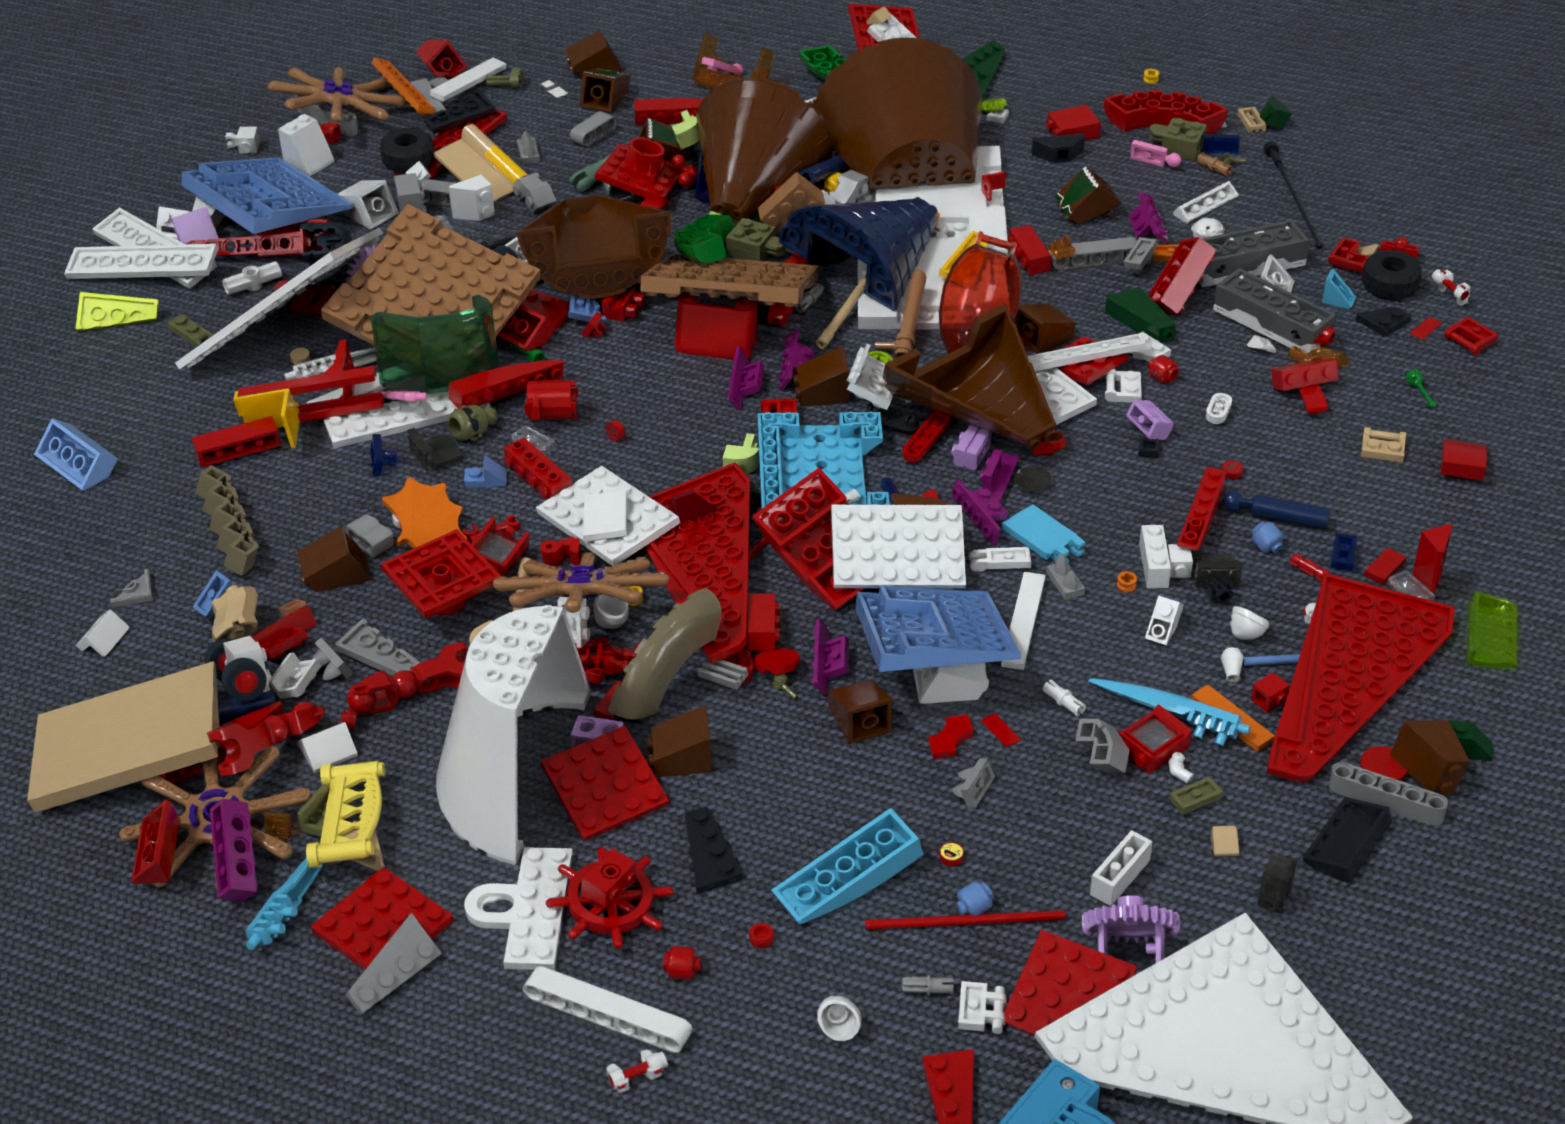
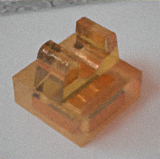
M1064 235L1063 240L1055 238L1054 242L1049 244V251L1058 260L1075 254V248L1071 245V239L1067 235Z
M268 811L265 814V833L278 839L288 840L291 837L292 815Z

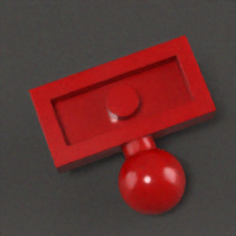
M1399 237L1395 242L1382 240L1380 251L1387 249L1403 251L1414 258H1418L1420 246L1409 245V241L1406 238Z

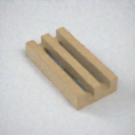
M1255 107L1238 109L1237 115L1249 133H1253V130L1259 132V129L1266 131L1267 125L1259 117L1260 114Z

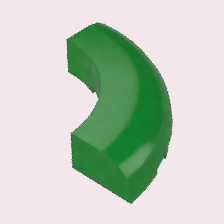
M831 45L799 51L800 60L813 74L825 81L826 76L834 67L837 69L847 60L842 58V54L837 52Z
M708 214L692 221L693 224L683 226L684 230H678L675 236H673L677 251L685 258L698 263H713L727 257L724 242H726L727 235L733 230L732 219L730 215Z

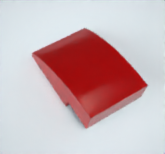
M1443 439L1440 474L1483 480L1486 470V445Z

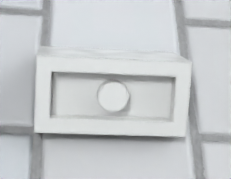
M110 609L98 618L75 646L81 651L91 646L102 657H105L126 633L129 626Z

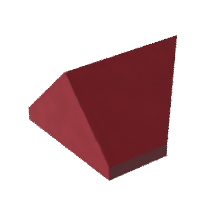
M694 489L674 495L668 502L671 511L679 516L680 523L719 510L696 494Z

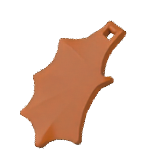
M409 477L401 491L391 496L382 497V504L397 518L402 530L397 539L398 546L408 544L414 549L456 529L467 539L458 526L462 507L448 499L445 483L429 486Z

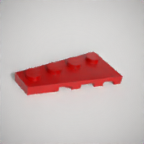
M532 289L521 303V305L546 317L556 327L555 331L569 319V302Z
M974 1049L922 1057V1065L938 1124H972Z

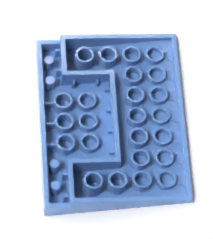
M279 157L199 163V170L182 171L181 185L253 234L353 208V203Z
M880 586L879 593L857 592L855 609L879 672L1018 660L1021 658V653L992 598L986 591Z

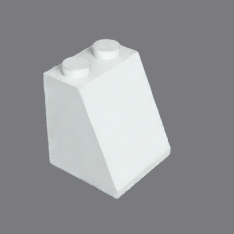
M303 114L278 129L283 160L309 177L335 162L316 119Z
M385 180L360 181L338 193V195L353 203L352 209L340 212L368 229H372L399 214Z
M985 663L918 668L913 670L919 703L923 704L978 700L989 685Z

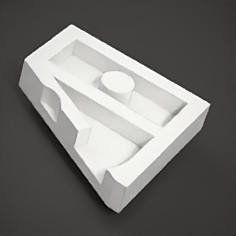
M1141 332L1140 334L1146 341L1147 349L1129 352L1133 354L1135 359L1150 362L1159 355L1169 357L1171 349Z

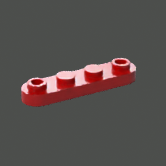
M933 411L904 445L903 459L910 463L920 461L951 425L952 417Z

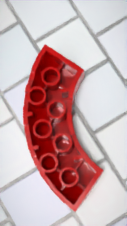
M1149 90V93L1133 91L1132 95L1124 96L1121 93L1104 98V110L1108 119L1124 132L1150 127L1153 124L1168 126L1172 118H1180L1185 121L1199 122L1207 125L1206 136L1221 128L1228 115V109L1215 102L1207 103L1201 101L1202 97H1186V93L1174 91L1173 94H1163V90Z

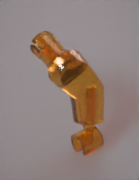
M1293 346L1288 352V357L1299 363L1330 358L1337 360V365L1345 367L1349 362V357H1346L1345 352H1338L1335 349L1323 347L1306 353Z

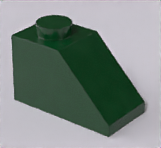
M1271 96L1259 117L1270 126L1285 128L1292 112L1275 96Z
M1449 720L1468 759L1492 762V741L1472 722Z

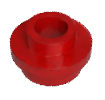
M347 708V712L342 711L340 724L345 722L347 728L353 730L357 711H351V708Z

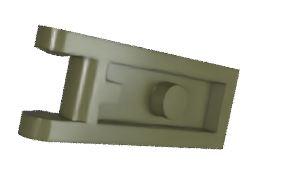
M183 314L167 322L169 330L195 347L201 345L203 340H208L213 336L211 332Z

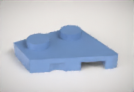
M570 294L568 318L589 322L596 312L601 314L599 311L600 306L594 298H581L578 295ZM602 316L599 322L605 324L606 317Z

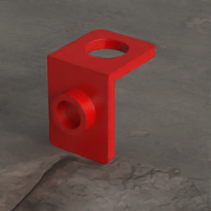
M1004 171L982 175L981 191L988 201H992V190L1005 188L1006 173Z

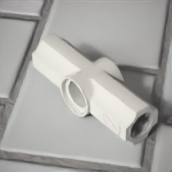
M276 261L260 267L247 266L242 270V273L225 278L222 283L229 296L246 289L256 291L262 287L263 283L281 278L282 272Z

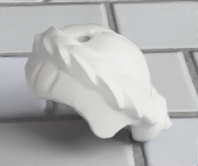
M1202 218L1191 227L1194 238H1207L1225 233L1223 225L1218 220L1212 218Z

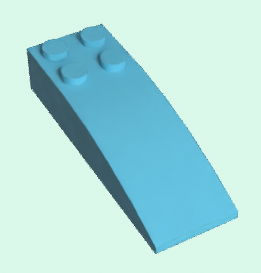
M890 808L774 887L771 891L800 925L861 897L924 855L920 840Z

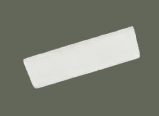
M1230 181L1179 206L1172 214L1182 221L1189 223L1237 198L1239 194Z

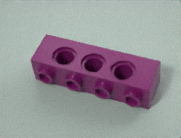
M221 799L210 808L218 899L245 902L257 892L258 886L255 877V858L253 857L252 847L253 836L251 835L250 828L251 815L247 802Z

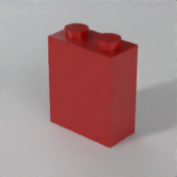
M1087 105L1048 112L1046 128L1053 136L1084 133L1085 140L1100 138L1101 122Z

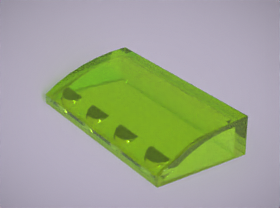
M1476 590L1468 601L1466 663L1497 669H1509L1517 666L1518 604Z

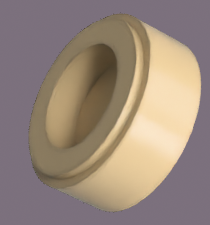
M296 348L290 353L291 362L295 365L308 362L311 359L310 352L306 348Z

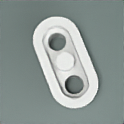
M1217 393L1212 396L1206 410V419L1209 422L1220 424L1226 420L1232 405L1231 396L1225 393Z

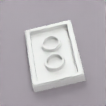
M626 489L584 495V542L627 536Z

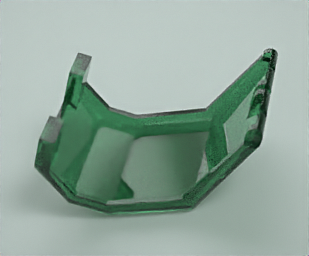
M481 295L472 296V309L427 317H413L377 312L371 315L372 330L375 331L373 332L375 349H377L375 351L377 367L380 368L378 370L380 384L384 388L420 391V393L427 394L449 392L450 382L483 371L499 368L493 311L490 301Z

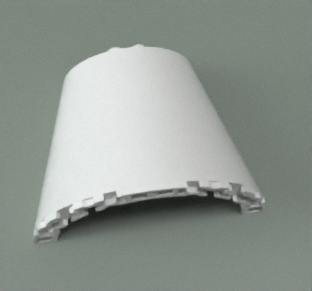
M545 605L516 610L492 621L477 634L466 655L436 776L439 806L454 833L462 840H467L470 847L476 851L481 849L487 853L488 857L513 865H517L524 849L523 841L518 840L517 717L523 715L522 711L531 708L533 712L540 711L544 707L584 710L591 695V690L563 607Z

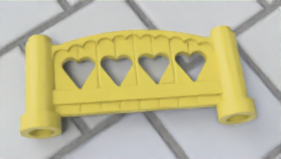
M372 761L333 766L332 764L321 765L322 785H328L329 794L320 844L315 842L308 843L306 846V857L310 868L321 867L322 863L369 858L370 855H374V845L370 839L377 827L381 814L382 793L378 779L381 776H385L384 762ZM361 782H366L364 784L365 790L361 792L349 789ZM364 797L362 799L363 805L360 807L347 805L357 798ZM356 813H362L359 816L360 821L357 823L345 821V819ZM354 829H359L357 831L358 837L355 839H348L342 836Z

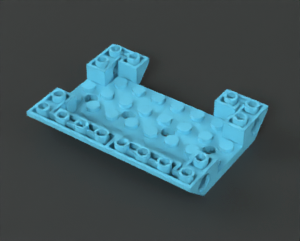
M880 412L839 413V425L799 426V413H758L762 508L818 467H824L821 470L843 494H846L851 489H855L859 493L860 500L852 505H866L862 456L883 441ZM867 492V505H890L888 492Z

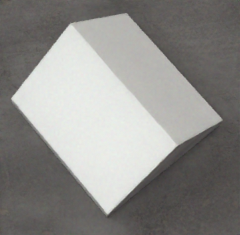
M1269 255L1261 279L1291 292L1295 281L1272 255Z
M345 722L296 741L314 773L320 771L321 765L332 764L334 766L358 756Z

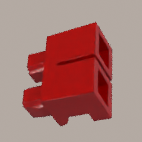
M632 287L631 290L627 289L623 293L605 297L601 303L602 316H605L606 319L625 322L627 317L636 318L639 307L645 305V294L637 293L636 287Z

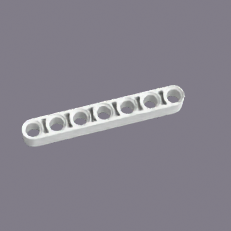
M542 966L535 968L523 986V992L532 1000L670 1052H680L693 1030L691 1024L683 1018Z

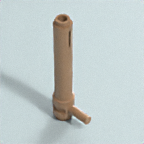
M916 270L911 276L901 327L896 336V341L875 342L876 350H893L895 358L914 350L913 347L916 340L914 335L927 279L925 272Z

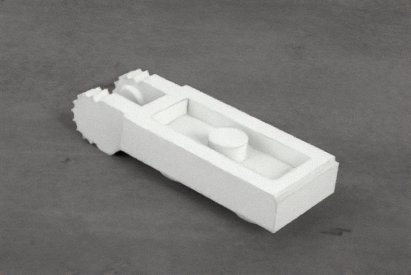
M1028 547L986 548L973 550L969 553V560L972 561L970 562V568L976 572H982L986 569L1031 568V557Z

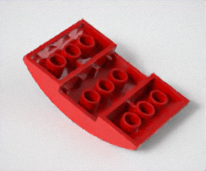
M819 467L754 514L753 519L767 541L798 579L819 599L837 611L856 597L857 592H862L866 588H834L831 506L849 505V503L847 502V497Z

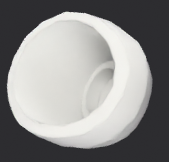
M601 594L595 597L593 604L594 616L599 626L605 629H616L626 622L629 614L628 603Z
M1234 606L1230 625L1235 638L1252 640L1259 638L1269 628V621L1250 610Z
M830 996L822 1001L817 1011L819 1026L831 1039L846 1041L852 1039L859 1032L862 1022L861 1013L857 1006L848 998Z

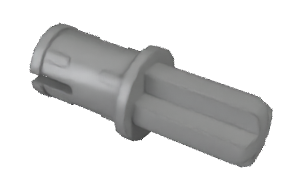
M816 283L809 291H805L803 299L794 306L796 308L800 305L796 311L803 313L810 305H813L816 299L823 293V285Z
M927 975V977H903L902 991L926 993V995H930V993L953 994V977L935 978L930 977V975Z

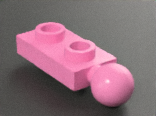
M707 57L702 59V64L708 65L707 69L714 71L719 69V72L729 75L730 72L732 76L739 77L744 71L740 64L731 65Z
M1138 140L1132 142L1131 159L1164 167L1166 162L1171 167H1177L1181 163L1179 154L1171 153L1167 155L1168 148Z

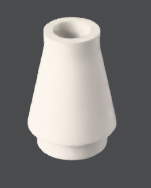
M1227 648L1221 655V661L1228 682L1235 683L1240 680L1244 656L1238 648Z

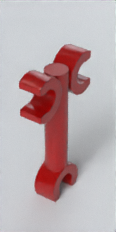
M510 515L506 517L504 523L496 525L495 530L504 532L507 526H511L515 531L521 529L520 522H515V516ZM472 525V532H467L465 528L462 529L463 534L470 543L480 533L476 525Z

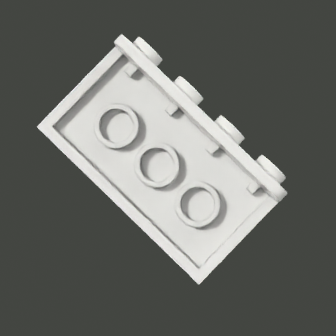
M866 344L865 348L860 347L847 378V381L850 382L847 390L853 392L860 399L872 402L875 407L887 410L893 395L884 386L887 384L883 379L885 363L869 356L870 345Z

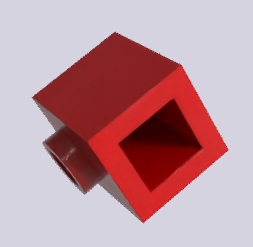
M1272 672L1253 684L1251 701L1268 713L1278 706L1285 704L1290 685Z

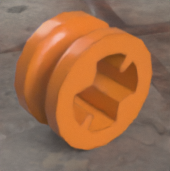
M1129 571L1119 573L1117 588L1122 592L1134 591L1137 585V576Z

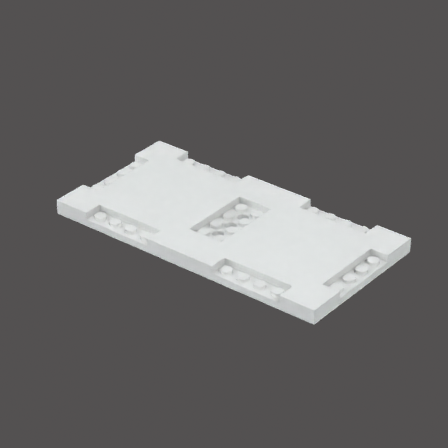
M1000 146L978 147L975 183L927 185L925 181H921L917 186L868 189L867 194L857 198V203L896 201L920 197L930 205H934L938 213H940L937 228L930 235L919 263L914 269V272L916 270L925 272L927 277L916 329H972L977 317L1003 304L1008 306L1012 321H1014L1002 188L992 190V201H988L981 191L982 175L1001 172ZM972 230L989 238L973 291L939 276L942 266ZM859 259L858 284L867 270V264ZM910 280L896 311H892L865 295L864 292L858 299V329H900Z

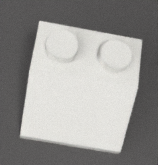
M482 175L449 186L453 218L481 221L495 215L492 185Z

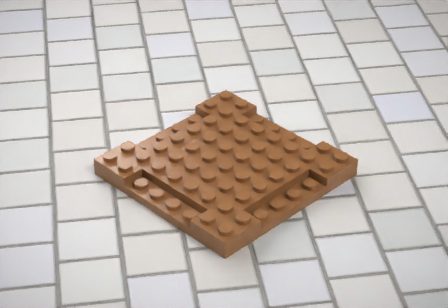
M407 204L387 228V235L348 283H342L321 309L322 319L449 384L467 376L540 280V269L508 253L502 256L442 226L440 219Z
M670 254L641 275V292H646V295L650 296L666 293V297H677L682 292H689V295L700 296V293H707L709 297L728 295L727 298L739 299V296H745L747 300L764 301L763 304L775 305L776 302L783 303V306L794 307L795 304H798L803 299L804 289L811 288L818 281L819 265L723 258L713 263L705 264L689 260L683 255Z

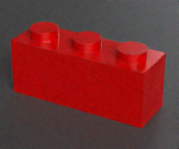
M1031 225L1009 229V237H1007L1008 247L1013 250L1015 257L1021 262L1022 268L1029 275L1049 272L1051 255Z
M1321 358L1271 369L1273 388L1282 391L1339 380L1337 360L1330 358Z
M749 594L748 650H775V641H780V602H775V594Z

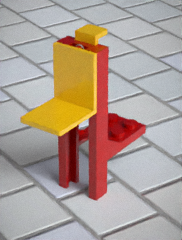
M341 340L338 342V349H335L336 359L334 364L323 374L239 388L238 391H235L233 401L238 416L243 417L244 423L272 416L277 428L285 427L291 449L296 448L300 422L381 409L384 405V397L382 391L354 396L355 384L373 382L377 373L374 366L355 369L347 340ZM337 387L343 388V394L337 399L298 405L295 398H293L295 394Z

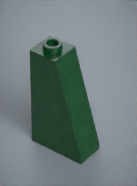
M1140 286L1106 296L1105 313L1137 333L1144 332L1160 343L1174 340L1176 323Z

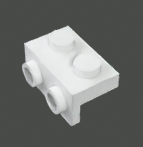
M560 597L558 599V607L564 608L574 642L577 643V648H582L590 639V628H587L590 610L586 606V599L582 598L581 608L578 612L571 613L565 608L568 597Z
M294 652L289 653L271 677L272 682L269 684L280 699L299 697L305 692V688L310 681L316 677V673L322 665L317 659L300 661Z

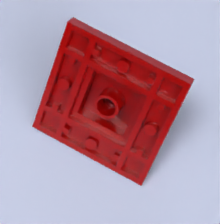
M850 3L848 12L858 52L867 45L872 47L879 44L867 32L868 28L873 24H867L866 22L875 11L882 7H885L916 38H920L913 9Z
M638 137L633 138L629 145L619 144L597 170L594 179L662 204L679 182L678 176L682 173V170L675 169L672 163L663 160L664 147L660 143L651 141L648 138Z
M458 529L381 563L382 571L425 619L434 614L450 615L455 611L461 610L466 605L468 598L492 588L493 581L497 577H501Z

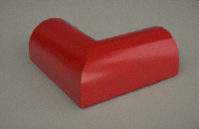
M1343 237L1329 255L1328 262L1332 266L1362 274L1364 263L1370 256L1357 253L1361 242Z

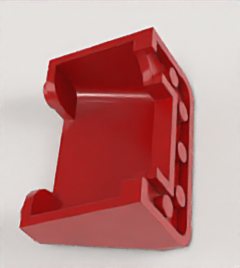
M682 292L678 296L674 342L677 352L734 360L736 347L740 346L747 358H750L758 340L757 301L742 299L735 304L734 308L697 303L698 297L689 295V292Z

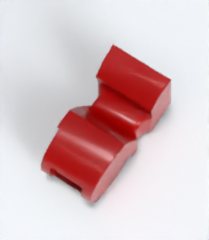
M776 302L775 305H770L768 324L784 327L794 307L783 306V303Z
M571 536L568 539H559L558 542L547 540L540 545L541 558L545 565L559 566L566 556H570L571 564L574 566L580 565L582 555L580 538Z

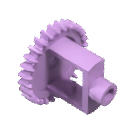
M1121 896L1118 898V906H1102V908H1094V910L1084 912V915H1082V929L1087 936L1092 938L1097 936L1098 951L1107 954V941H1110L1112 936H1115L1116 942H1119L1120 937H1124L1126 943H1128L1130 937L1135 938L1136 943L1139 942V937H1143L1146 942L1147 954H1156V963L1165 959L1166 936L1172 938V936H1176L1180 931V915L1177 912H1173V910H1166V908H1158V906L1148 907V905L1143 904V898L1139 896ZM1149 936L1153 937L1155 943H1147Z

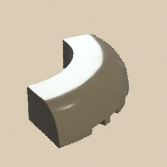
M704 588L688 595L686 602L675 604L668 616L663 615L653 626L655 631L648 639H642L634 651L636 657L625 666L623 671L626 675L621 686L616 685L608 708L610 713L626 719H642L657 714L662 698L681 666L699 648L716 639L722 610L720 602L713 592Z

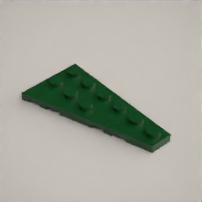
M994 40L963 58L977 78L982 98L1005 52V49Z

